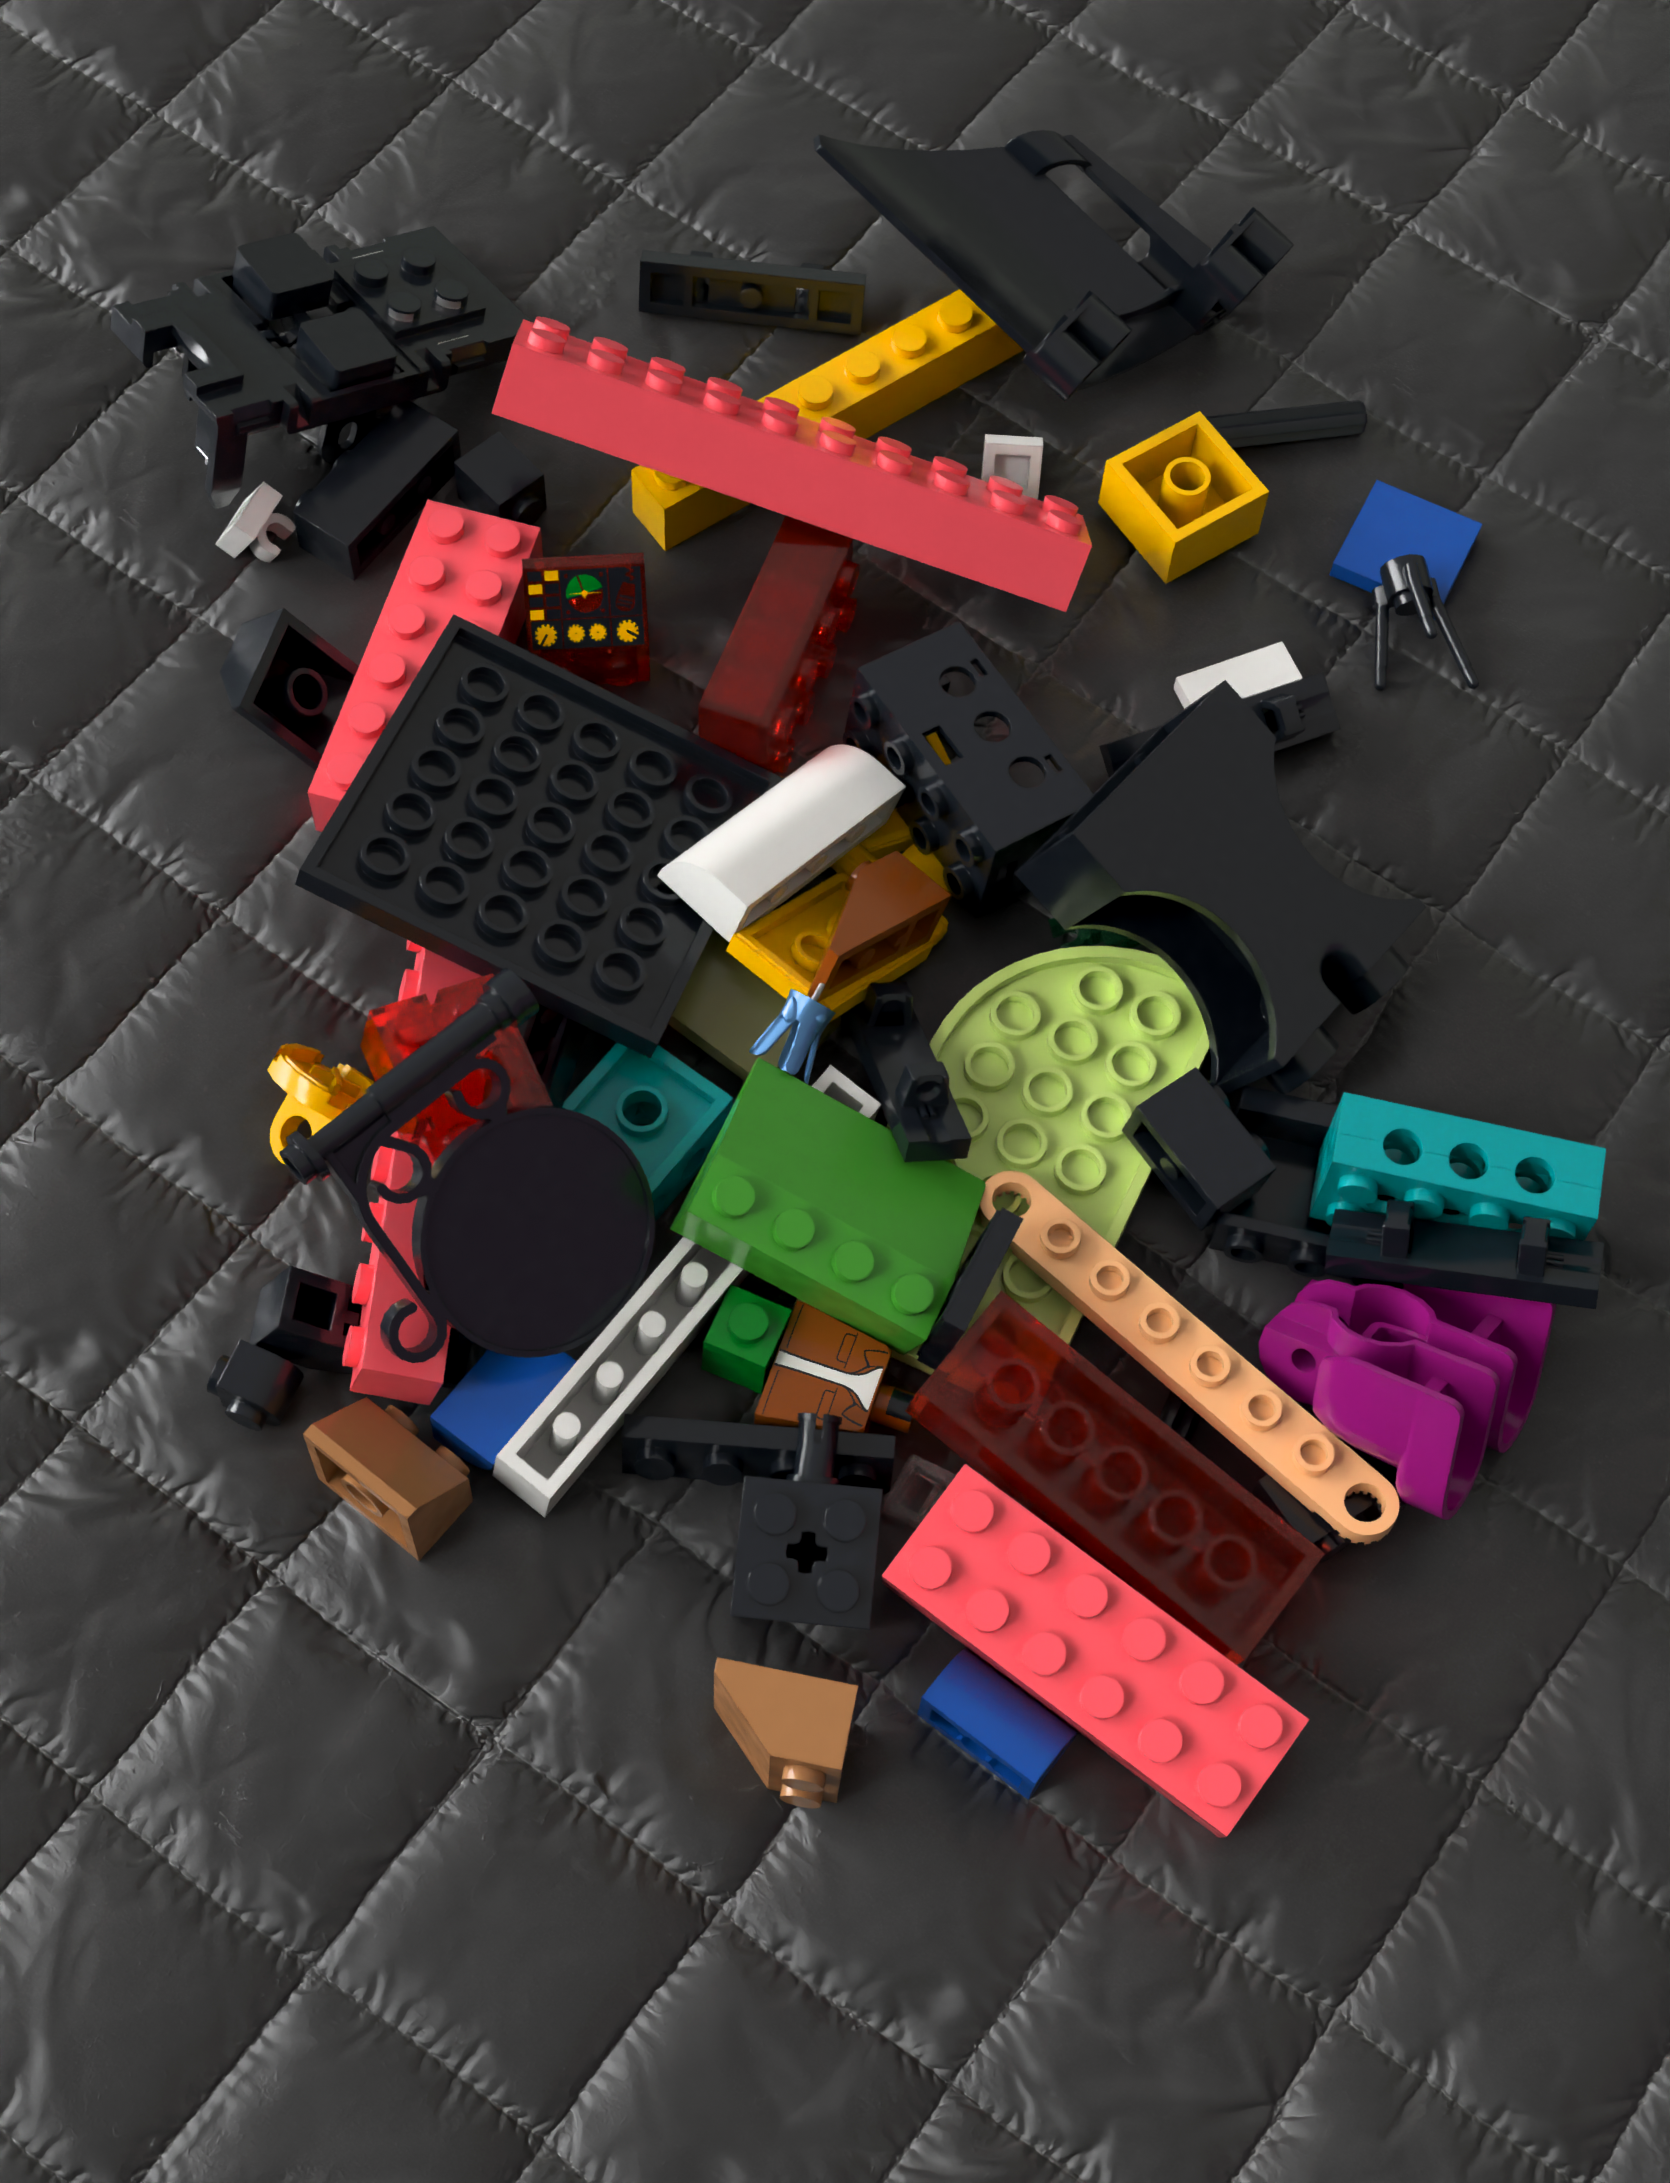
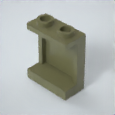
M713 929L668 1025L740 1077L744 1085L758 1058L779 1068L778 1060L792 1025L766 1054L757 1056L751 1054L749 1050L777 1018L787 999L726 951L729 942ZM842 1015L827 1024L820 1036L817 1050L840 1026ZM809 1049V1051H808V1053H807V1055H806V1057H805V1059H804V1061H803V1063H802V1066H803V1065L807 1062V1060H808V1056H809L810 1049Z

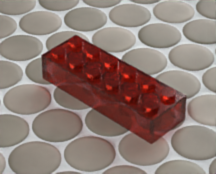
M1002 1290L918 1390L905 1412L1000 1490L1236 1665L1246 1660L1325 1554Z

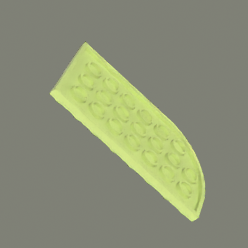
M1078 946L1039 953L1014 962L976 985L944 1018L929 1043L936 1060L943 1062L950 1078L949 1089L972 1138L967 1158L949 1159L946 1161L984 1182L991 1176L1003 1171H1019L1031 1176L1116 1248L1153 1171L1122 1132V1129L1139 1104L1193 1068L1197 1067L1200 1071L1210 1050L1209 1039L1201 1012L1182 979L1157 954L1114 946ZM1012 1191L1008 1195H1006V1192H1003L1001 1197L996 1196L995 1202H992L996 1210L1000 1211L1003 1207L1018 1216L1025 1214L1029 1209L1026 1198H1021L1020 1193L1014 1195ZM978 1211L956 1277L970 1250L985 1229L981 1224ZM1008 1248L965 1333L938 1371L917 1361L919 1356L916 1354L921 1344L905 1355L892 1350V1357L1034 1422L1084 1315L1012 1253L1011 1248Z

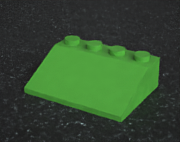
M758 1058L670 1230L827 1315L887 1345L899 1354L905 1355L925 1342L955 1280L986 1184L981 1179L946 1160L904 1162L890 1129L765 1060Z

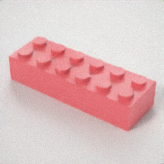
M427 499L307 792L317 831L322 832L453 614L516 644L530 607L529 598L534 597V595H529L528 585L539 584V581L528 582L527 572L541 571L542 576L544 571L540 527Z
M967 1464L963 1465L882 1574V1584L1218 1838L1229 1835L1310 1720Z

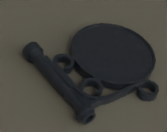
M504 968L483 984L484 993L476 999L477 1003L365 1089L366 1094L310 1138L306 1139L302 1134L294 1131L286 1137L288 1146L279 1152L289 1170L304 1185L309 1184L314 1179L323 1182L331 1174L350 1199L358 1221L425 1313L429 1322L427 1336L421 1344L412 1348H404L401 1345L398 1331L403 1320L417 1311V1305L404 1298L392 1304L383 1316L380 1333L385 1348L396 1357L407 1362H425L434 1357L444 1345L447 1337V1324L460 1335L479 1346L513 1357H544L576 1348L600 1334L637 1292L652 1255L655 1236V1212L652 1193L643 1168L628 1145L604 1124L576 1111L550 1105H524L507 1109V1102L511 1093V1081L506 1069L497 1061L478 1055L497 1040L494 1035L495 1032L498 1030L503 1031L509 1026L519 1028L540 1010L538 1002L528 986L516 973L508 968ZM484 1068L492 1079L490 1096L485 1102L477 1106H470L465 1101L463 1093L452 1087L469 1073ZM445 1094L449 1105L457 1113L481 1120L459 1134L444 1149L432 1166L427 1153L418 1145L391 1135L441 1095ZM380 1146L406 1152L413 1162V1174L405 1186L390 1190L386 1185L372 1180L369 1183V1189L378 1197L396 1204L410 1203L418 1198L412 1223V1251L418 1278L378 1224L369 1206L367 1176L371 1162Z

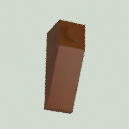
M897 850L874 862L870 860L862 862L851 873L846 882L847 897L836 918L807 995L811 998L819 983H824L825 987L817 1000L819 1002L927 943L952 895Z

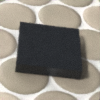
M1003 1207L1000 1211L997 1210L960 1269L927 1340L921 1344L916 1354L919 1356L917 1361L936 1371L939 1370L965 1333L1023 1218Z

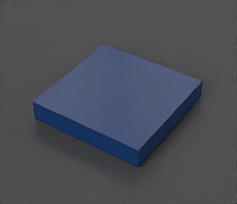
M1376 480L1332 564L1329 575L1372 593L1374 588L1383 585L1380 568L1384 563L1399 556L1418 554L1426 559L1430 578L1436 579L1440 598L1443 604H1445L1483 524Z

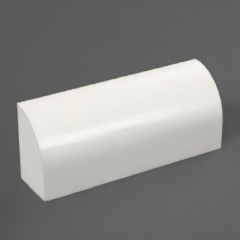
M850 745L830 746L663 867L657 876L725 940L730 942L733 934L769 914L885 825L906 786L867 752Z

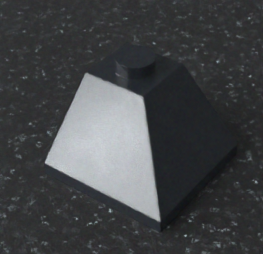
M282 608L241 625L220 674L232 709L316 771L359 666L285 608Z

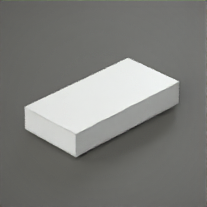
M1279 642L1176 677L1173 689L1185 709L1224 680L1231 685L1241 698L1303 677L1284 643ZM1262 708L1263 713L1270 711L1269 709Z

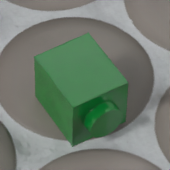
M731 1284L703 1342L701 1369L762 1394L789 1323L792 1310Z

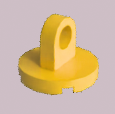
M297 1043L281 1045L267 1069L272 1079L288 1093L270 1128V1144L273 1154L281 1163L285 1164L279 1152L288 1146L286 1137L297 1131L302 1121L307 1120L310 1124L312 1135L364 1096L366 1094L365 1089L371 1086L374 1081L348 1064L343 1065L339 1063L337 1068L333 1066L332 1069L320 1064L325 1055L320 1054L321 1051Z

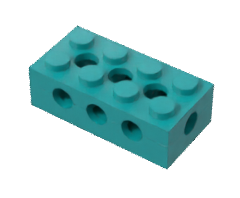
M617 1042L565 1100L562 1108L582 1113L599 1121L615 1132L628 1145L640 1162L647 1177L652 1193L656 1222L701 1169L734 1104V1098L659 1045H657L650 1059ZM638 1124H649L646 1126H637Z
M1344 1092L1320 1148L1309 1217L1325 1220L1332 1227L1335 1208L1386 1215L1387 1201L1380 1200L1377 1196L1388 1195L1395 1197V1200L1414 1202V1219L1522 1232V1228H1509V1223L1523 1224L1524 1217L1551 1220L1549 1236L1585 1240L1598 1220L1606 1148ZM1443 1209L1457 1210L1459 1214H1444Z

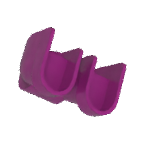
M1312 1279L1297 1294L1295 1302L1281 1310L1264 1327L1259 1340V1359L1267 1377L1295 1401L1313 1405L1315 1416L1331 1433L1351 1446L1396 1467L1395 1484L1398 1496L1402 1501L1441 1519L1450 1520L1466 1500L1475 1482L1486 1447L1500 1453H1505L1520 1434L1528 1418L1541 1378L1556 1304L1403 1284L1402 1289L1381 1284L1353 1286L1331 1279L1320 1281Z

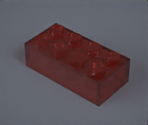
M785 516L699 703L700 737L774 774L775 772L785 774L795 748V739L791 738L797 724L807 725L814 708L816 692L812 691L817 677L826 679L832 669L837 651V645L832 643L838 630L845 633L849 630L854 618L857 599L850 596L855 588L860 570V564L852 562L854 539Z

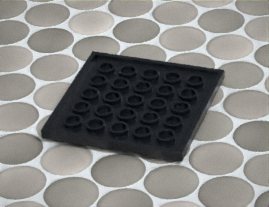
M453 614L301 866L295 885L489 980L504 968H508L524 981L538 1004L651 1059L714 929L657 875L663 867L773 788L784 778Z

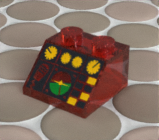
M644 552L522 559L529 652L593 684L608 683L614 686H625L634 682L650 681Z

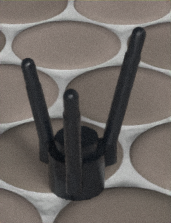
M1408 554L1384 563L1380 568L1383 585L1372 590L1376 607L1375 688L1380 691L1386 688L1389 608L1394 607L1396 614L1400 616L1418 614L1426 637L1429 639L1436 638L1438 634L1433 620L1434 615L1467 686L1470 689H1476L1479 686L1478 678L1440 598L1436 579L1430 578L1426 559L1418 554Z

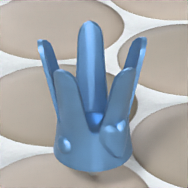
M819 983L811 998L794 989H790L787 1000L779 1015L754 1043L749 1052L757 1056L766 1054L792 1025L779 1057L778 1065L781 1070L795 1075L801 1068L810 1049L804 1073V1081L808 1084L820 1036L836 1014L831 1009L817 1002L825 984Z

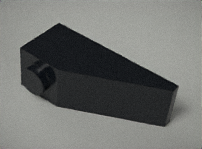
M289 1266L261 1288L249 1343L270 1351L292 1364L309 1369L352 1375L353 1368L342 1366V1358L350 1325L357 1327L360 1325L362 1305L352 1303L354 1286ZM453 1328L450 1329L444 1380L441 1386L452 1389L464 1378L470 1340L460 1335Z

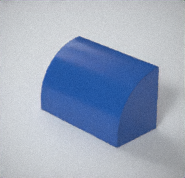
M487 1350L431 1414L430 1421L433 1438L474 1466L491 1470L495 1465L497 1454L577 1361L565 1352L544 1357L524 1358Z
M967 1648L960 1651L923 1694L917 1714L1027 1800L1031 1798L1078 1735L1077 1731Z

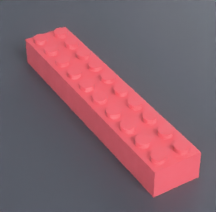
M540 316L536 317L534 323L523 319L513 341L491 414L1060 611H1067L1092 548L1084 517L1077 514L1079 508L1075 504L1052 495H1046L1044 501L1023 495L1022 486L1003 477L990 476L989 481L986 482L966 475L968 468L949 458L935 456L933 462L910 455L911 447L892 438L880 436L877 443L854 435L856 429L853 426L835 418L822 417L821 423L798 416V407L778 398L766 397L764 403L741 396L743 389L740 386L721 378L709 377L707 383L684 376L686 369L683 366L664 358L652 357L650 363L627 356L628 348L607 338L594 337L593 342L590 343L570 336V327L559 321Z

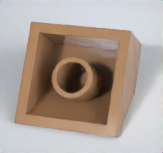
M365 1397L311 1424L303 1433L318 1479L418 1561L422 1559L473 1502L470 1482L467 1478L470 1470L465 1463L446 1447L440 1445L433 1451L416 1437L419 1433L417 1426L407 1415L393 1405H389L385 1410H382L369 1398Z
M717 1657L714 1669V1709L767 1789L779 1791L780 1800L794 1806L820 1808L822 1800L837 1803L858 1685Z

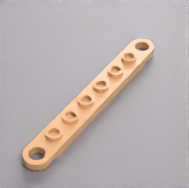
M1003 1171L991 1176L985 1182L986 1187L978 1208V1214L984 1228L997 1211L992 1203L995 1202L996 1196L1001 1197L1003 1192H1006V1195H1008L1012 1191L1014 1195L1020 1193L1021 1198H1026L1029 1209L1025 1214L1019 1216L1023 1218V1221L1009 1246L1012 1249V1253L1306 1508L1312 1513L1315 1511L1334 1530L1340 1533L1339 1536L1344 1539H1350L1351 1543L1364 1542V1545L1371 1544L1373 1541L1378 1542L1385 1535H1388L1397 1519L1400 1502L1394 1486L1383 1475L1331 1433L1316 1418L1031 1176L1019 1171ZM1360 1491H1363V1494L1366 1495L1368 1492L1371 1493V1497H1376L1378 1499L1377 1503L1381 1504V1517L1371 1522L1356 1520L1346 1510L1344 1503L1346 1496L1349 1497L1352 1495V1492L1358 1494Z

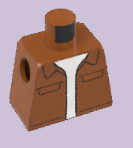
M797 1300L756 1408L754 1424L798 1428V1413H817L815 1429L822 1430L823 1415L827 1414L842 1417L839 1431L868 1433L871 1422L908 1434L921 1395L885 1384L892 1357V1350L887 1345Z

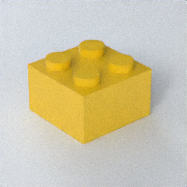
M1199 411L1107 460L1098 504L1163 582L1167 584L1258 534L1269 490Z

